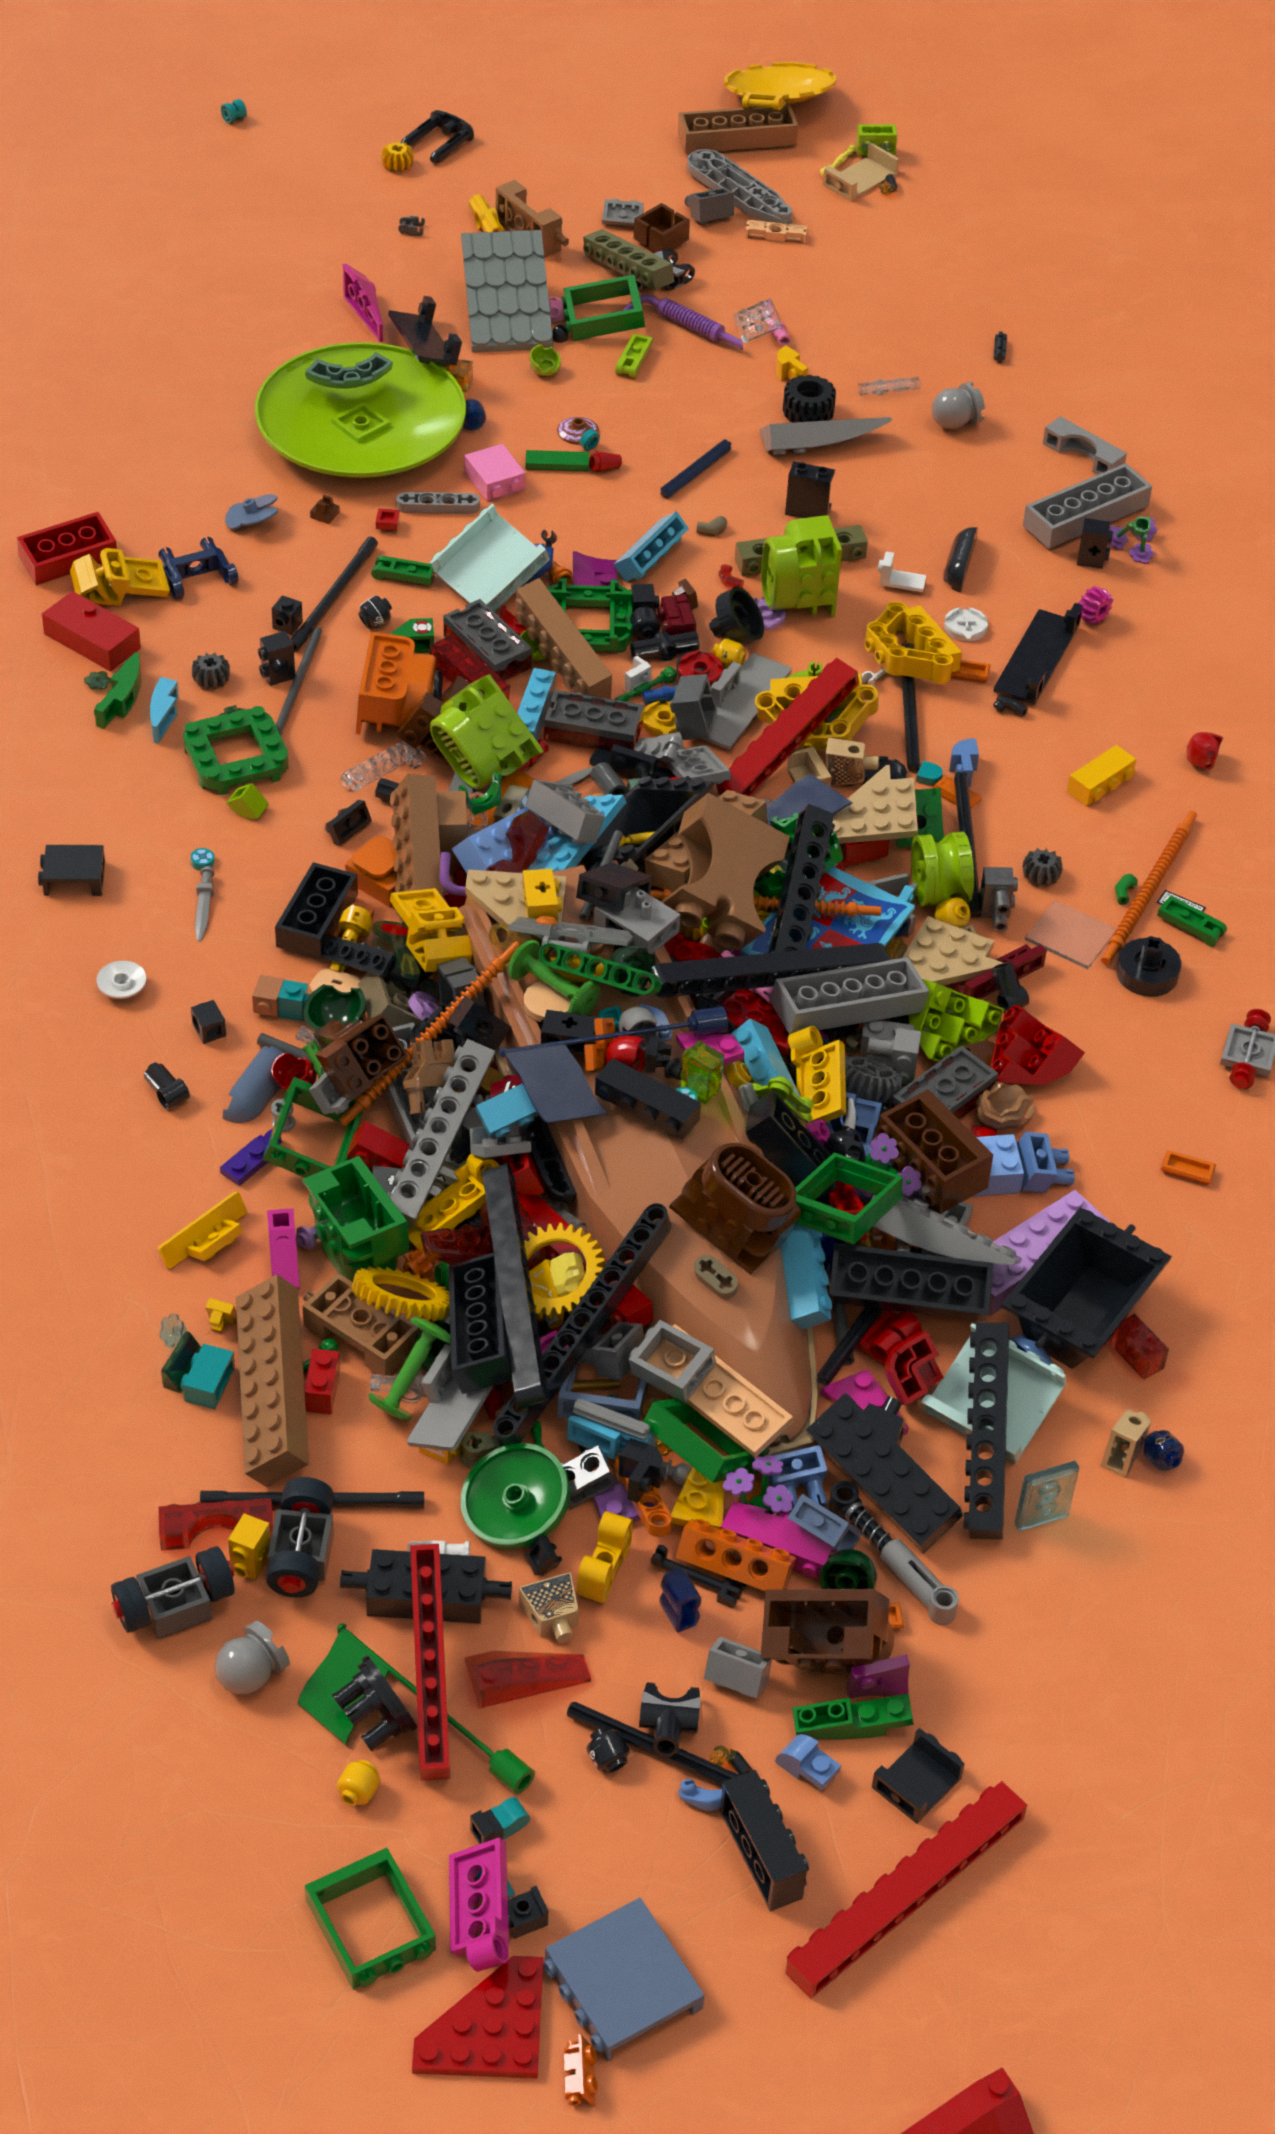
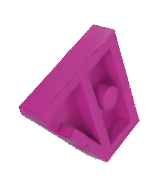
M694 1033L676 1034V1042L698 1075L744 1059L745 1052L733 1034H707L695 1036Z

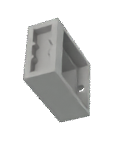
M659 1320L655 1327H651L647 1331L640 1346L635 1347L631 1351L629 1364L631 1374L686 1403L714 1367L716 1359L714 1348ZM663 1339L695 1356L678 1379L646 1362Z

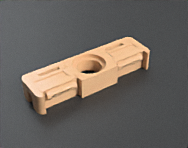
M748 220L745 238H765L767 241L785 242V240L796 241L804 244L806 242L807 226Z

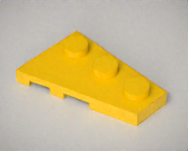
M692 1467L670 1513L672 1524L685 1526L691 1519H702L709 1522L710 1526L720 1529L723 1523L724 1481L712 1483Z

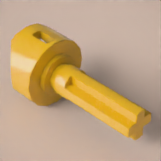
M351 905L343 911L338 923L345 930L342 939L355 943L358 936H369L373 926L369 911L355 905ZM332 962L330 970L345 972L347 966Z

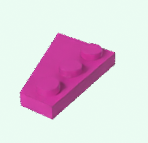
M868 1369L824 1386L820 1392L826 1399L830 1398L834 1402L846 1392L863 1410L868 1404L882 1408L887 1399L886 1394ZM905 1423L906 1426H905V1431H904V1434H903V1435L908 1434L909 1427L907 1426L906 1423Z

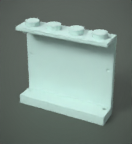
M492 503L488 508L483 509L472 523L467 524L457 537L451 539L441 552L436 553L430 561V565L434 573L469 604L481 599L495 612L516 592V589L522 587L550 558L547 550L541 544L536 547L503 519Z
M973 1323L970 1326L971 1332H976V1325ZM970 1337L932 1396L926 1393L921 1401L924 1412L966 1436L967 1434H972V1425L967 1424L968 1408H973V1399H968L969 1382L974 1383V1374L969 1373V1358L975 1357V1348H970ZM1009 1339L1006 1458L1017 1463L1067 1383L1066 1375L1060 1367L1055 1364H1045L1040 1361L1041 1359L1038 1355L1031 1351L1024 1352L1018 1349L1017 1345ZM986 1350L982 1354L985 1356H993L996 1352L993 1350ZM986 1375L982 1378L985 1382H991L995 1379L992 1375ZM990 1400L981 1403V1406L986 1408L994 1405V1402ZM984 1426L980 1431L982 1433H990L993 1431V1428Z

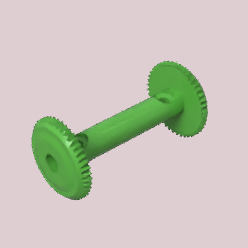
M535 940L527 941L517 948L508 966L509 976L512 979L519 980L530 971L531 974L572 1000L568 1013L588 1015L594 1009L600 997V984L597 981L590 980L578 988L577 985L537 960L539 958L540 944Z
M417 1316L411 1318L410 1321L423 1330L422 1336L415 1343L395 1379L390 1394L386 1398L372 1392L368 1395L369 1400L378 1408L402 1420H408L412 1415L399 1406L401 1398L406 1395L431 1350L433 1341L438 1338L451 1344V1335L447 1331Z

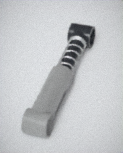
M849 1481L835 1483L831 1489L829 1510L842 1519L854 1522L855 1528L862 1531V1536L869 1538L870 1544L875 1545L877 1552L881 1553L880 1559L928 1609V1616L934 1623L939 1625L951 1623L955 1619L959 1602L956 1590L952 1587L944 1586L900 1539L893 1540L890 1537V1533H886L882 1529L883 1525H878L875 1522L876 1517H871L868 1514V1509L865 1510L862 1501L858 1497L859 1491L856 1485Z

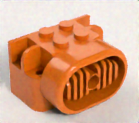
M371 632L359 691L356 734L361 733L362 722L377 724V732L380 733L382 732L383 725L400 727L403 720L424 694L428 692L432 695L436 657L434 655L414 653L415 643L409 637Z

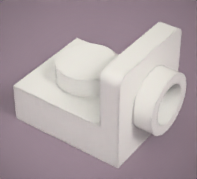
M639 656L633 658V669L625 673V691L627 693L633 691L635 687L651 681V666Z

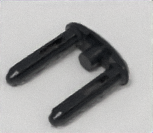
M435 110L431 113L429 119L405 136L401 143H407V146H412L437 126L442 129L446 136L451 135L454 131L457 132L456 135L431 154L430 161L438 163L466 140H473L474 130L465 120L453 114Z

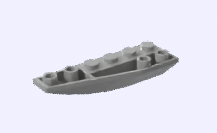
M902 1193V1199L873 1226L909 1244L953 1258L1015 1265L1022 1260L1021 1257L1015 1255L1016 1250L1005 1245L1000 1247L993 1243L991 1238L982 1234H976L970 1231L968 1227L955 1223L929 1209V1204L922 1200L914 1199L912 1201L906 1198L904 1193Z

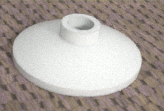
M115 961L107 964L99 971L96 981L99 990L104 995L111 998L124 999L138 994L144 988L146 974L143 968L134 962Z

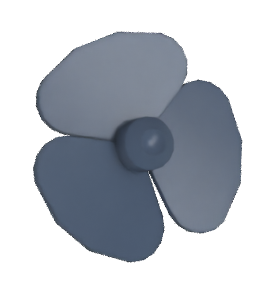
M273 494L262 495L254 499L247 498L243 503L232 505L225 517L227 526L235 530L243 525L248 526L270 519L278 513V509L275 507H265L276 502L278 497Z

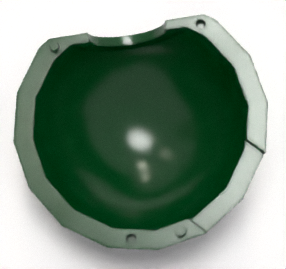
M321 985L309 995L304 1004L303 1015L306 1023L316 1032L332 1020H339L343 1025L348 1022L356 1023L359 1020L363 1021L366 1014V999L363 991L360 988H351L350 992H341L335 989L333 985Z

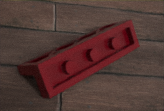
M1025 944L996 960L1002 963L1013 962L1019 980L1044 967L1047 950L1041 944L1032 949ZM992 970L973 979L951 984L953 990L976 999H982L998 990Z

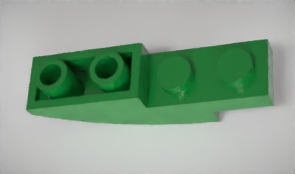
M135 652L124 662L118 672L112 675L110 681L112 689L108 691L107 696L94 709L97 727L105 729L116 715L125 718L133 707L141 687L139 653Z
M909 1693L851 1703L850 1698L792 1707L796 1735L803 1734L815 1739L872 1738L886 1736V1729L914 1725Z

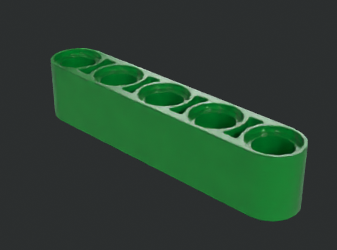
M553 943L544 944L539 950V960L542 964L645 996H654L661 989V980L653 973ZM555 949L557 951V958L551 962L549 953ZM576 956H579L581 964L577 969H574L572 961ZM602 963L604 965V972L601 976H597L596 967ZM626 970L628 979L621 984L619 975L622 971ZM649 977L652 984L650 989L645 991L642 986L643 981Z

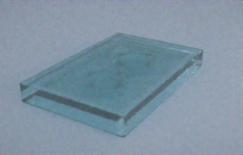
M1076 1461L1024 1476L1015 1518V1525L1018 1531L1069 1516L1079 1473V1466Z

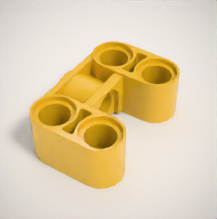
M608 1511L604 1512L599 1524L597 1547L593 1556L585 1555L578 1570L577 1595L602 1604L606 1602L613 1581L631 1545L632 1519Z

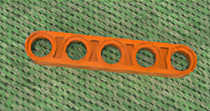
M618 1455L615 1459L610 1458V1460L619 1476ZM619 1476L628 1493L629 1478ZM651 1486L647 1494L644 1493L638 1503L634 1501L632 1503L647 1532L655 1537H664L671 1531L672 1517L658 1489ZM652 1502L655 1503L656 1506L646 1507L643 1505V1503ZM663 1521L666 1524L663 1526L654 1525L652 1522Z

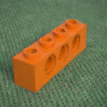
M691 1519L685 1525L675 1557L763 1591L787 1589L796 1557L789 1555L784 1549L766 1547L757 1539L739 1537L732 1530H720L710 1526L709 1522L702 1519ZM705 1541L712 1542L715 1550L709 1549ZM731 1550L737 1551L741 1555L742 1560L734 1558ZM757 1560L764 1561L768 1569H762L758 1565Z

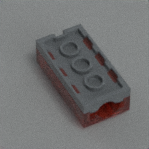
M481 599L465 605V609L462 611L456 609L443 615L444 637L485 676L490 674L497 684L532 668V648Z
M554 690L551 708H548L544 719V740L593 749L602 748L611 751L614 744L634 750L643 727L644 705Z
M960 1046L893 1095L891 1109L929 1089L960 1120L977 1107L976 1101L979 1099V1096L994 1086L997 1082L998 1073L963 1046Z

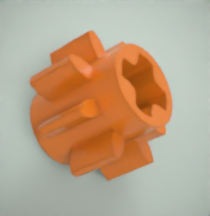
M412 1249L404 1255V1258L407 1260L403 1264L404 1272L409 1271L411 1275L418 1274L422 1279L429 1278L434 1274L432 1268L435 1265V1259L427 1250Z

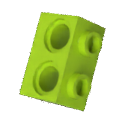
M858 124L856 135L857 155L867 156L868 145L871 142L890 154L895 155L897 144L896 125Z

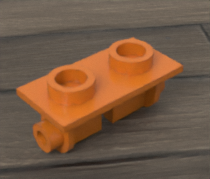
M580 2034L578 2035L579 2042L569 2041L567 2042V2047L564 2048V2071L566 2073L576 2071L575 2075L565 2077V2099L568 2100L571 2106L580 2105L581 2100L586 2099L593 2107L595 2106V2094L598 2093V2082L594 2075L597 2053L594 2045L590 2044Z

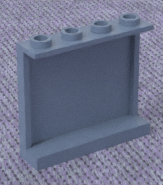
M641 1897L545 1947L543 1966L547 1975L550 1978L555 1977L560 1985L558 1989L565 2003H571L575 2009L574 2016L581 2028L586 2027L591 2035V2044L594 2045L598 2054L602 2052L607 2062L611 2060L613 2050L689 2009L691 2014L694 2015L703 2010L705 1995Z

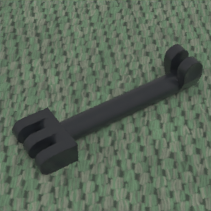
M658 1545L651 1557V1564L719 1592L717 1602L731 1608L736 1606V1599L740 1598L741 1591L745 1589L747 1584L728 1577L725 1582H722L667 1558V1547Z

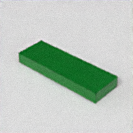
M526 450L525 469L589 471V452Z

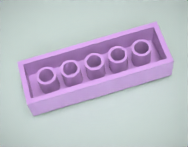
M1073 1190L993 1241V1243L1000 1247L1005 1245L1016 1250L1015 1255L1021 1257L1022 1260L1015 1265L993 1264L989 1314L993 1315L1002 1309L1001 1304L1080 1207L1093 1212L1096 1216L1107 1222L1110 1221L1076 1190Z

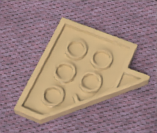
M886 765L848 798L853 804L837 812L832 822L835 824L834 832L837 835L839 844L911 838L918 835L914 778L891 780L890 765Z

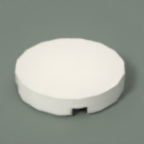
M962 607L955 608L946 615L944 629L950 637L958 641H977L986 635L988 619L981 611L968 607L967 610H962Z

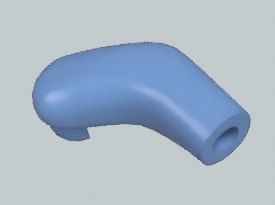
M643 1003L640 1004L639 1007H645L654 1014L657 1026L670 1025L667 1016L662 1010ZM672 1029L658 1031L661 1042H667L672 1038Z
M1017 1334L1010 1339L1017 1345L1018 1349L1024 1352L1031 1351L1040 1357V1361L1047 1365L1054 1364L1043 1347L1041 1349L1035 1346L1036 1342L1027 1339L1023 1334Z
M685 1779L681 1782L679 1796L684 1802L705 1811L720 1809L722 1789H703L696 1786L695 1781L692 1779Z

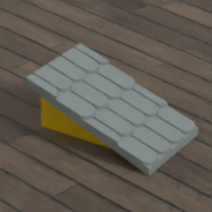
M541 230L461 233L472 352L532 350V348L539 344H542L544 348L553 347Z

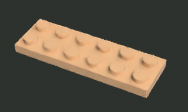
M676 1324L673 1325V1327H675L676 1329L686 1333ZM663 1339L646 1362L678 1379L695 1356ZM715 1356L716 1364L686 1403L756 1458L794 1422L793 1416Z

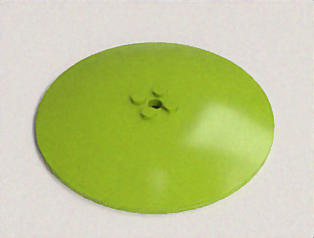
M353 342L328 345L304 352L276 368L266 378L258 391L255 401V417L258 429L265 441L287 460L323 474L365 478L404 472L421 466L443 453L456 440L463 428L466 417V402L457 380L438 363H421L416 359L411 350L394 345ZM375 352L393 361L392 369L386 375L373 383L351 389L321 386L306 379L305 371L317 358L327 363L342 365L343 368L354 367L356 363L368 359Z

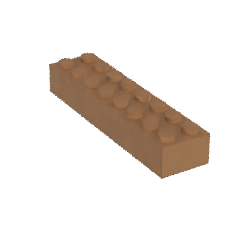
M278 1274L236 1297L244 1471L247 1476L265 1487L309 1465L298 1288Z

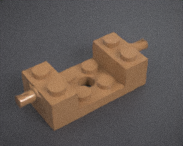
M513 180L496 187V211L500 224L510 232L541 230L544 258L561 251V244L563 246L569 244V239L562 234V217L551 208L539 213L526 204L527 189L519 182Z
M339 1273L331 1278L316 1294L310 1290L307 1291L303 1297V1300L307 1301L303 1305L304 1326L322 1338L334 1332L364 1352L365 1366L384 1379H387L397 1368L404 1365L413 1349L415 1338L420 1332V1328L414 1325L410 1319L406 1320V1317L402 1314L396 1318V1312L393 1309L388 1314H385L386 1307L381 1306L377 1311L375 1309L376 1303L374 1302L371 1306H367V1299L361 1302L360 1298H357L353 1293V1282ZM365 1316L368 1318V1320L365 1322H357L354 1320L356 1317Z

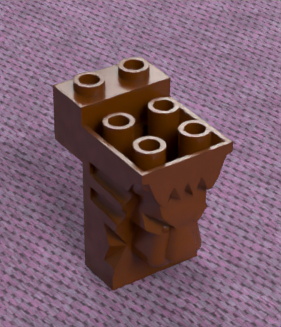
M458 675L439 699L426 692L403 720L396 737L414 749L418 745L452 767L434 742L430 732V723L441 714L442 705L470 683Z
M383 1013L367 1019L365 1022L359 1020L356 1023L348 1022L345 1025L339 1020H332L313 1033L322 1049L315 1056L339 1096L349 1100H353L372 1086L371 1082L408 1057Z

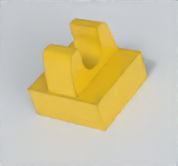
M212 1298L208 1299L205 1308L210 1318L209 1324L212 1325L211 1330L222 1332L226 1323L235 1324L237 1311L234 1304Z

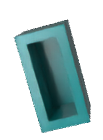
M203 1343L199 1353L193 1355L189 1373H185L182 1378L181 1389L184 1391V1400L216 1409L235 1369L234 1352Z

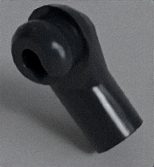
M1005 696L997 697L993 703V707L996 710L1002 712L1007 707L1021 717L1028 711V707L1016 699Z

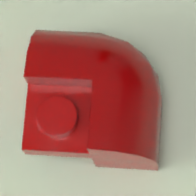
M920 1331L899 1343L887 1356L884 1366L886 1377L897 1400L902 1405H907L929 1392L928 1387L944 1378L934 1359L939 1354L927 1331Z

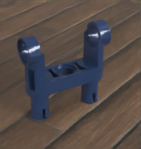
M207 537L209 543L206 538L200 541L203 551L176 558L168 547H166L167 553L164 548L159 551L158 555L163 562L164 572L169 580L170 589L175 599L184 597L182 579L218 570L225 583L229 585L238 583L239 578L235 565L233 563L229 564L223 551L216 547L211 537ZM200 561L196 567H190L191 563Z

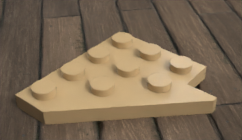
M468 869L465 894L522 944L535 940V935L508 930V926L516 919L527 917L522 889L523 873ZM554 875V879H559V893H556V895L562 898V911H558V921L562 922L566 876Z
M929 916L902 957L910 959L922 979L943 986L973 979L993 969L994 966L1002 964V962L988 957L994 947V940Z

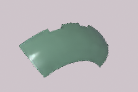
M375 352L368 359L356 363V366L343 368L342 365L327 363L317 358L305 371L306 379L321 386L351 389L368 385L380 379L392 369L393 361Z

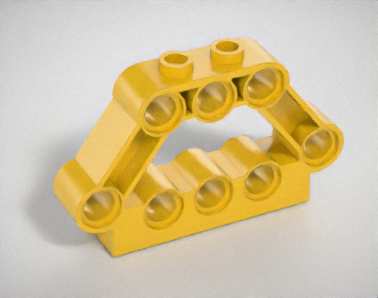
M889 602L886 604V609L875 621L867 624L864 646L876 662L890 675H904L931 680L938 684H945L950 681L951 673L960 669L961 650L921 605L908 607L902 602ZM902 630L905 633V640L913 643L915 649L899 646L895 634Z
M858 673L859 685L836 708L844 709V711L831 723L822 722L795 751L813 746L816 751H826L828 738L852 741L853 736L869 716L874 715L879 710L877 689L872 685H863L862 674ZM818 676L770 679V691L760 692L755 697L758 718L771 725L777 719L780 712L792 704L794 700L792 697L801 694L808 687L810 681Z

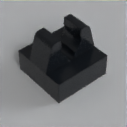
M649 1036L645 1060L646 1072L655 1073L656 1068L666 1067L670 1061L669 1056H671L672 1047L660 1042V1036Z
M538 1535L524 1553L534 1575H544L547 1570L556 1568L562 1561V1557L557 1556L555 1553L556 1545L550 1543L547 1535Z

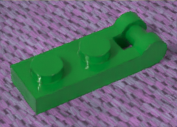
M378 556L375 566L371 571L372 577L377 580L385 577L431 585L435 575L431 565L428 563L388 556Z
M1171 895L1158 909L1157 916L1200 937L1208 946H1214L1218 942L1219 937H1222L1227 931V926L1223 922Z

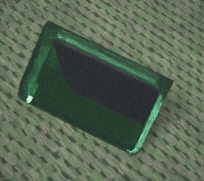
M188 1331L183 1334L161 1370L163 1387L178 1393L183 1391L181 1389V1381L184 1374H188L191 1369L193 1355L199 1353L201 1349L199 1343Z

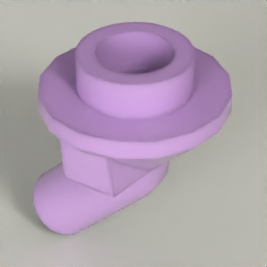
M300 1226L297 1228L296 1240L298 1244L307 1250L314 1249L316 1239H319L315 1232V1227Z

